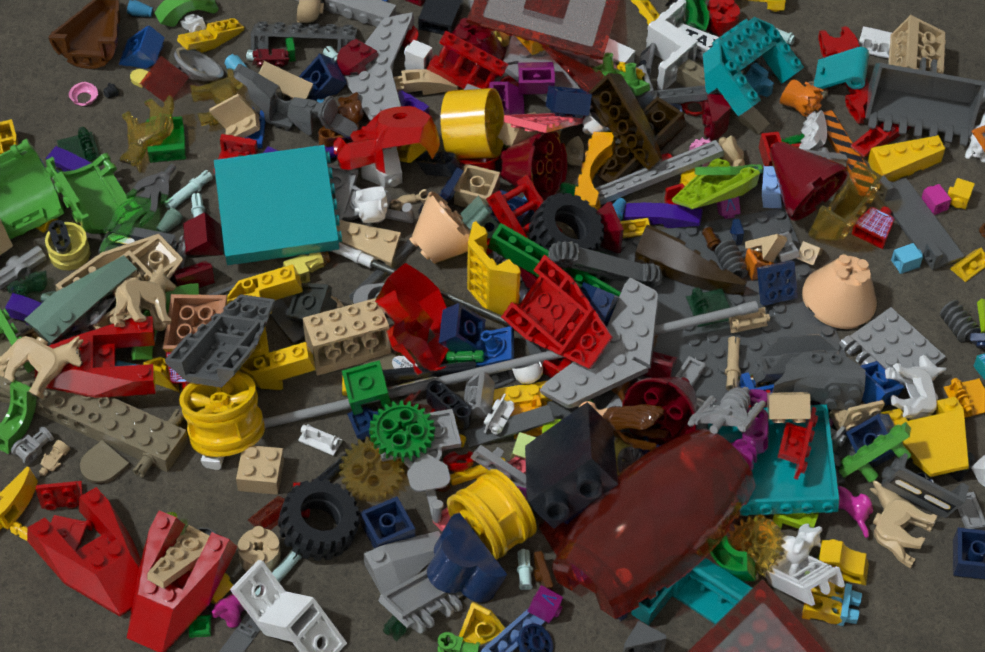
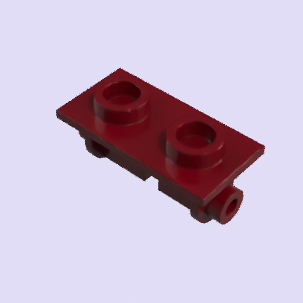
M268 49L252 51L254 58L252 65H257V67H262L264 61L276 67H284L289 61L288 51L284 49H272V55H269Z

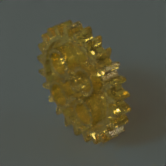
M366 437L365 443L358 439V446L351 443L352 451L345 449V453L348 456H341V460L345 463L339 464V468L343 469L339 474L341 477H345L341 480L342 484L348 483L346 489L348 491L353 489V497L359 493V500L367 496L368 502L371 500V497L378 501L380 495L386 499L387 492L393 495L392 488L399 489V485L396 482H403V478L399 475L405 474V470L401 469V467L405 466L404 462L399 461L401 458H398L396 461H382L380 459L377 462L380 456L379 448L374 449V442H370L368 437ZM367 452L375 454V457L372 459H367L364 456ZM384 463H389L392 466L387 471L381 469V465ZM375 465L376 471L371 470L369 473L368 467L373 468ZM355 468L363 469V473L360 475H355L352 472ZM367 476L366 481L361 483V480ZM372 479L380 481L375 487L369 485V481Z
M758 515L752 519L748 516L747 522L741 519L740 526L734 524V532L728 531L731 535L729 540L735 546V550L748 552L755 561V577L758 581L759 575L766 578V571L773 573L772 566H779L776 560L783 559L779 553L785 551L781 545L786 543V541L782 539L784 533L780 531L781 528L771 519H767L765 516L760 518Z

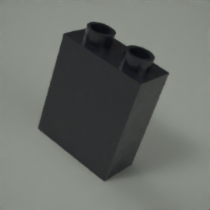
M588 402L525 445L527 502L553 529L618 485L613 427Z

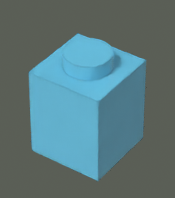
M912 243L895 249L891 261L899 273L902 274L919 268L923 255L921 250L917 249L915 244Z

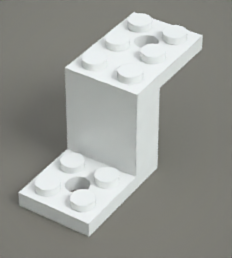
M678 0L676 3H673L666 12H662L659 18L652 21L647 28L646 48L651 43H654V55L664 60L658 67V90H665L676 81L678 67L688 58L693 60L696 58L698 40L678 28L681 23L684 24L687 2L685 0Z
M258 560L230 589L263 634L290 641L299 652H339L347 644L314 597L286 592L262 560ZM260 585L261 592L256 596L255 588ZM322 637V646L318 648L317 640Z

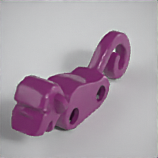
M760 389L749 390L750 405L752 407L761 400L765 401L767 405L766 391ZM765 409L760 411L749 429L742 432V439L730 443L728 447L729 462L735 467L742 466L745 469L753 470L754 463L757 462V454L764 453L767 450L769 427L768 413Z

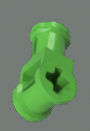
M444 632L438 637V652H479L480 642L476 644L465 642L463 637L455 636L450 632Z

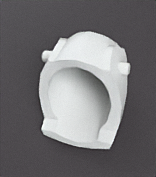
M377 186L357 190L354 200L356 205L355 212L358 213L363 223H376L384 220L388 207L384 187Z

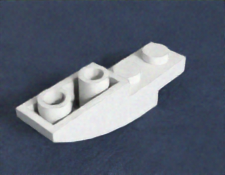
M822 110L818 113L814 111L807 116V120L803 123L804 126L801 132L805 137L801 140L802 143L799 146L801 149L817 150L826 142L827 125Z

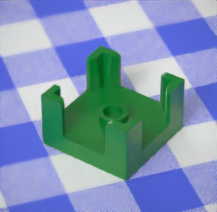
M380 360L342 371L349 404L354 415L363 413L361 404L379 399L382 407L385 404L388 406L392 405Z

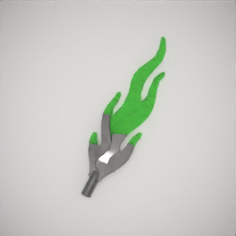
M170 164L164 172L161 171L141 179L127 193L126 198L130 200L122 203L115 210L110 224L103 229V233L111 232L121 218H124V222L116 232L103 240L100 253L105 252L110 244L127 237L136 220L143 214L147 213L141 219L139 226L142 227L152 219L157 210L158 196L160 195L161 204H164L167 200L170 175L176 169L174 164Z

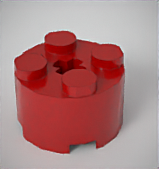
M710 0L708 2V32L711 31L717 34V36H722L739 23L740 8L734 0Z

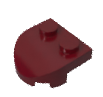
M354 39L339 50L337 55L339 69L345 75H350V72L360 74L363 71H367L365 65L377 58L378 52L365 43Z

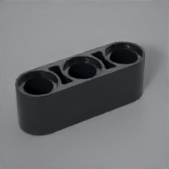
M425 151L416 158V162L426 175L452 177L457 167L464 171V166L455 153L437 151L432 159L429 152Z
M437 380L429 382L426 392L427 403L436 411L452 409L457 429H467L471 424L470 406L442 382Z

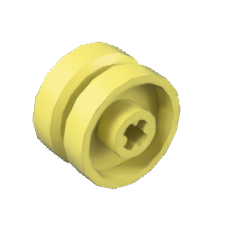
M64 222L72 244L71 250L66 254L57 253L49 231L46 234L45 244L51 263L61 270L70 271L82 267L89 260L91 252L85 230L76 223ZM57 228V234H60L61 231L59 228ZM60 241L61 246H65L64 241Z

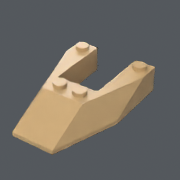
M156 234L100 253L57 283L56 291L123 255L137 268L126 280L137 277L140 281H149L152 278L153 271L156 272L161 263L163 264L164 274L170 280L183 262V258L160 234ZM115 308L105 314L98 323L93 324V330L113 324ZM140 308V311L143 314L146 309ZM129 312L124 315V320L132 318Z

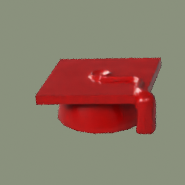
M54 515L51 521V525L74 551L78 550L86 527L90 531L93 529L90 520L80 521Z

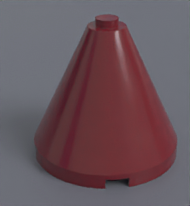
M776 142L770 148V157L786 213L792 221H799L817 210L815 207L822 201L826 203L847 179L848 170L843 164L785 142Z

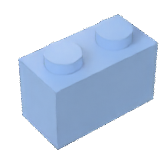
M764 166L762 184L764 208H782V195L773 166Z

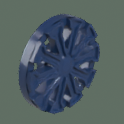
M531 623L520 630L517 638L520 652H527L529 649V652H545L543 649L547 652L553 651L551 636L541 625Z

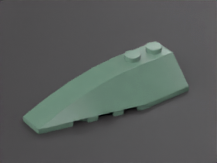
M123 255L53 293L24 321L42 339L49 342L48 345L55 344L128 279L137 268Z

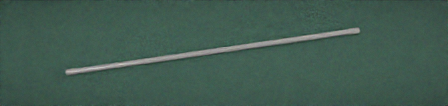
M752 301L727 309L659 324L655 327V335L739 315L756 313L759 311L756 301ZM550 350L388 389L390 398L427 390V384L434 380L440 381L444 385H450L470 380L481 370L485 371L488 375L512 370L513 368L517 369L538 364L539 362L542 363L544 360L550 361L563 358V356ZM344 399L263 418L266 429L351 407L349 400ZM380 399L369 403L361 404V406L380 401Z

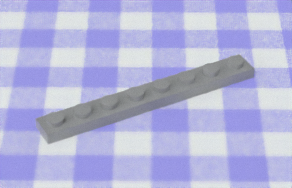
M714 140L659 162L651 171L644 168L599 186L595 189L599 192L600 205L723 157L724 152L718 142Z

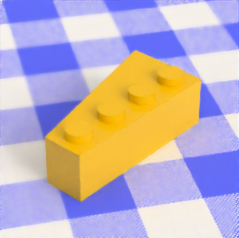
M939 135L873 147L870 150L868 163L876 180L878 177L885 175L888 181L895 182L906 175L914 174V172L920 169L923 170L940 163L945 147Z

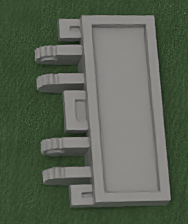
M427 570L383 593L378 601L407 628L411 627L421 634L425 632L426 627L431 628L435 625V620L430 615L438 610L446 617L452 616L454 611H461L463 604L458 599L463 597L464 594L462 592L451 594L438 590L429 581Z

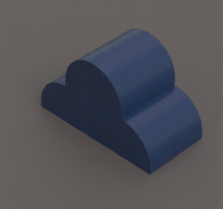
M460 512L456 513L450 518L434 545V557L427 567V577L431 584L442 592L451 594L462 592L467 598L475 602H488L494 597L506 578L507 573Z

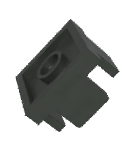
M301 283L303 292L293 295L286 318L290 321H298L303 325L304 317L336 309L337 302L331 298L332 287L327 284Z

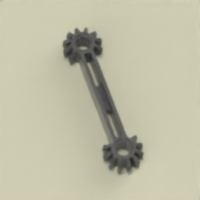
M558 241L549 248L548 257L564 269L569 267L625 283L629 278H632L652 289L659 287L662 283L660 266L653 263L641 264L581 248L572 241Z

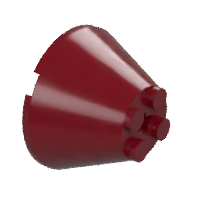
M463 18L460 20L452 34L502 61L504 60L506 50L488 25L487 20ZM450 50L445 60L455 65L460 54ZM466 58L461 68L471 73L475 63ZM481 66L476 77L486 81L491 71Z
M556 131L539 132L504 150L501 154L503 161L502 179L518 187L517 181L528 175L544 201L549 196L558 194L557 191L562 182L566 181L568 165L566 147L559 139L560 134Z
M645 378L637 381L627 390L622 407L643 404L661 406L665 410L663 415L647 429L668 430V435L665 438L648 437L649 443H656L657 445L669 444L671 452L685 447L692 440L697 425L695 424L693 427H690L688 421L697 412V398L695 390L687 378ZM629 429L638 440H643V436H639Z

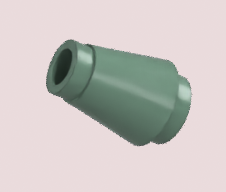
M174 208L167 210L156 227L157 231L168 233L181 224L183 216Z

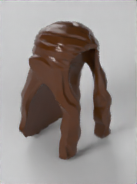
M643 404L623 407L612 406L603 414V418L613 427L614 438L630 444L633 448L654 451L657 448V444L630 439L623 435L620 430L629 428L635 434L649 438H665L669 432L668 430L647 429L663 415L665 410L661 406Z

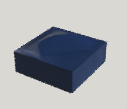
M733 219L730 230L736 245H741L744 237V230L739 219Z

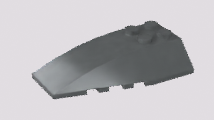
M239 295L223 308L224 311L221 314H214L208 324L202 323L197 327L198 331L196 333H189L165 359L166 364L187 382L222 388L254 352L274 307L275 299Z

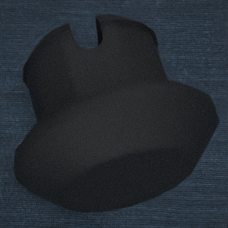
M108 83V87L103 90L105 97L109 99L119 94L118 88L112 83Z

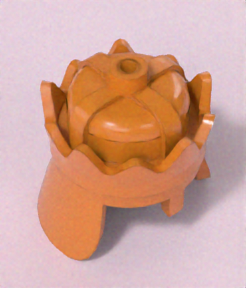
M791 80L781 95L780 104L795 108L796 111L805 117L815 110L819 111L822 107L820 102L823 99L821 92L824 90L808 82L804 83L806 85L804 87L799 81Z

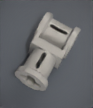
M41 427L39 432L33 437L27 435L25 438L18 440L13 445L11 453L16 456L18 455L25 465H30L42 453L41 447L47 442H52L54 438L45 427Z

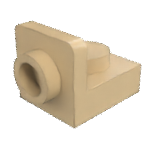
M803 241L799 250L800 257H797V259L814 265L817 256L821 255L823 249Z

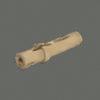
M735 336L728 338L727 368L725 369L727 391L730 390V386L731 389L738 387V377L741 374L739 368L740 338L737 337L735 342Z

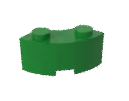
M685 0L687 1L685 25L705 32L709 23V11L705 3L706 0Z
M727 536L707 539L708 550L721 568L741 581H756L755 561L748 552L735 550V546Z

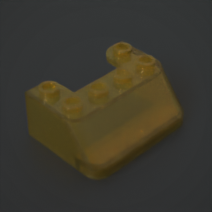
M857 161L846 184L827 208L823 205L820 208L808 236L816 240H844L849 233L850 227L853 228L857 223V216H862L866 211V204H871L875 199V194L881 187L879 182L882 176Z

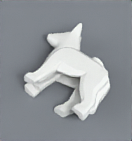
M926 355L919 357V366L904 368L901 364L896 363L893 365L896 371L891 367L885 370L886 378L905 383L910 396L909 399L903 400L892 395L890 397L892 405L903 410V417L909 420L931 416L937 409L938 400L933 381L938 375L945 372L947 368L937 367Z

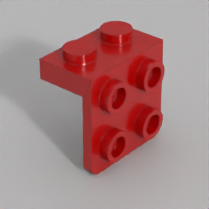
M221 134V153L218 159L258 154L257 140Z

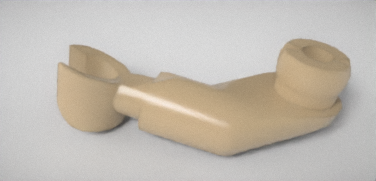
M423 189L417 195L408 194L402 195L398 199H393L390 207L392 210L400 211L405 203H416L419 200L425 203L426 198L423 199L421 197L427 194V190Z

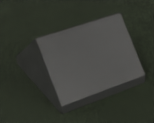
M638 621L624 643L623 652H664L666 635Z

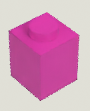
M940 184L929 186L923 191L922 200L934 215L948 210L951 198Z

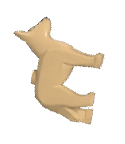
M162 263L156 272L153 271L152 278L149 281H140L139 278L134 277L125 280L116 289V308L113 313L115 327L125 326L123 320L127 312L130 313L135 322L145 321L146 316L141 313L140 308L150 311L151 316H153L155 330L163 331L166 328V324L169 325L171 323V318L166 313L165 291H173L176 286L164 274Z
M27 336L20 338L0 357V376L14 382L16 371L29 361L38 371V375L29 392L42 399L46 386L60 374L66 364L71 363L79 367L83 365L79 347L84 340H79L80 337L77 336L71 342L52 349L47 346L49 342L40 337H37V339Z
M874 480L872 483L875 488H870V491L878 497L884 508L882 514L877 513L873 524L876 525L874 537L880 545L893 552L898 561L911 568L915 558L909 556L905 552L904 547L920 549L925 538L912 537L904 528L910 523L931 532L937 515H929L922 512L908 500L882 487L881 483Z

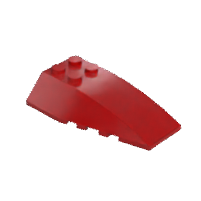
M544 255L534 269L540 275L520 304L510 303L501 318L526 340L591 369L613 339V336L572 276L548 256Z

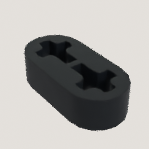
M60 220L53 221L49 225V232L57 253L66 254L72 248L66 225ZM57 228L60 229V231H61L60 234H57V231H56ZM63 240L65 246H61L60 241Z

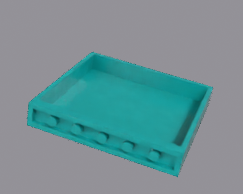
M324 145L214 160L227 265L340 250L339 242H342L341 231H337L336 227L340 226L339 215L334 213V210H338L336 199H332V194H335L334 183H330L329 180L333 178L332 168L327 166V163H330L329 151L325 152Z
M810 405V411L812 407H816L815 415L818 416L816 426L812 427V430L815 431L811 443H808V446H811L810 454L804 460L808 462L804 474L800 473L798 480L794 479L797 463L778 458V453L786 423H792L805 428L807 419L803 423H795L792 419H785V423H773L772 419L768 418V448L764 453L757 454V462L754 463L753 470L745 469L742 466L735 467L729 462L728 447L730 443L742 439V432L738 427L722 426L716 434L710 432V427L713 424L707 423L714 516L838 512L839 493L827 405Z

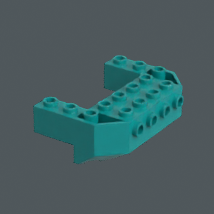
M756 17L749 21L746 18L723 34L721 38L719 37L711 43L713 47L703 53L707 94L718 88L738 117L761 101L757 92L741 73V70L762 56L781 83H784L804 68L800 59L796 57L775 26Z
M699 553L669 556L661 561L658 565L657 574L635 599L632 606L631 614L649 626L673 596L738 639L729 652H762L771 640L775 628L769 598Z

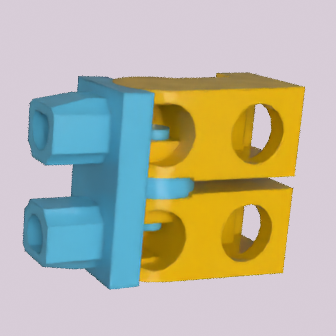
M828 581L830 593L827 595L821 592L819 585L811 589L815 604L811 606L804 602L802 619L810 620V618L840 626H844L845 622L857 623L859 610L849 608V604L859 606L862 593L851 590L852 584L846 583L841 588Z

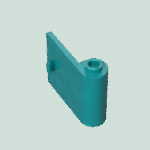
M856 47L819 59L814 86L824 89L846 82L850 88H863L870 56L869 50L864 47Z

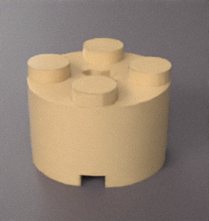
M256 526L240 538L237 545L242 568L246 572L258 560H262L271 572L280 564V543L278 537L272 531Z

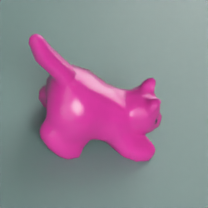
M838 486V509L847 511L858 523L864 537L868 538L869 530L864 522L873 513L871 499L865 494L854 497L849 490Z
M232 593L228 597L216 602L212 610V616L214 618L221 617L227 622L228 627L235 628L241 623L240 616L245 609Z

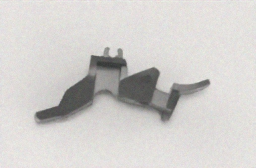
M238 64L233 71L234 78L247 86L250 99L264 112L265 121L274 124L276 128L284 127L285 131H289L294 123L306 135H311L313 132L312 119L318 117L326 129L333 130L348 139L351 138L352 131L357 130V125L354 122L337 114L338 107L333 96H327L323 103L294 97L290 101H284L280 86L242 64Z

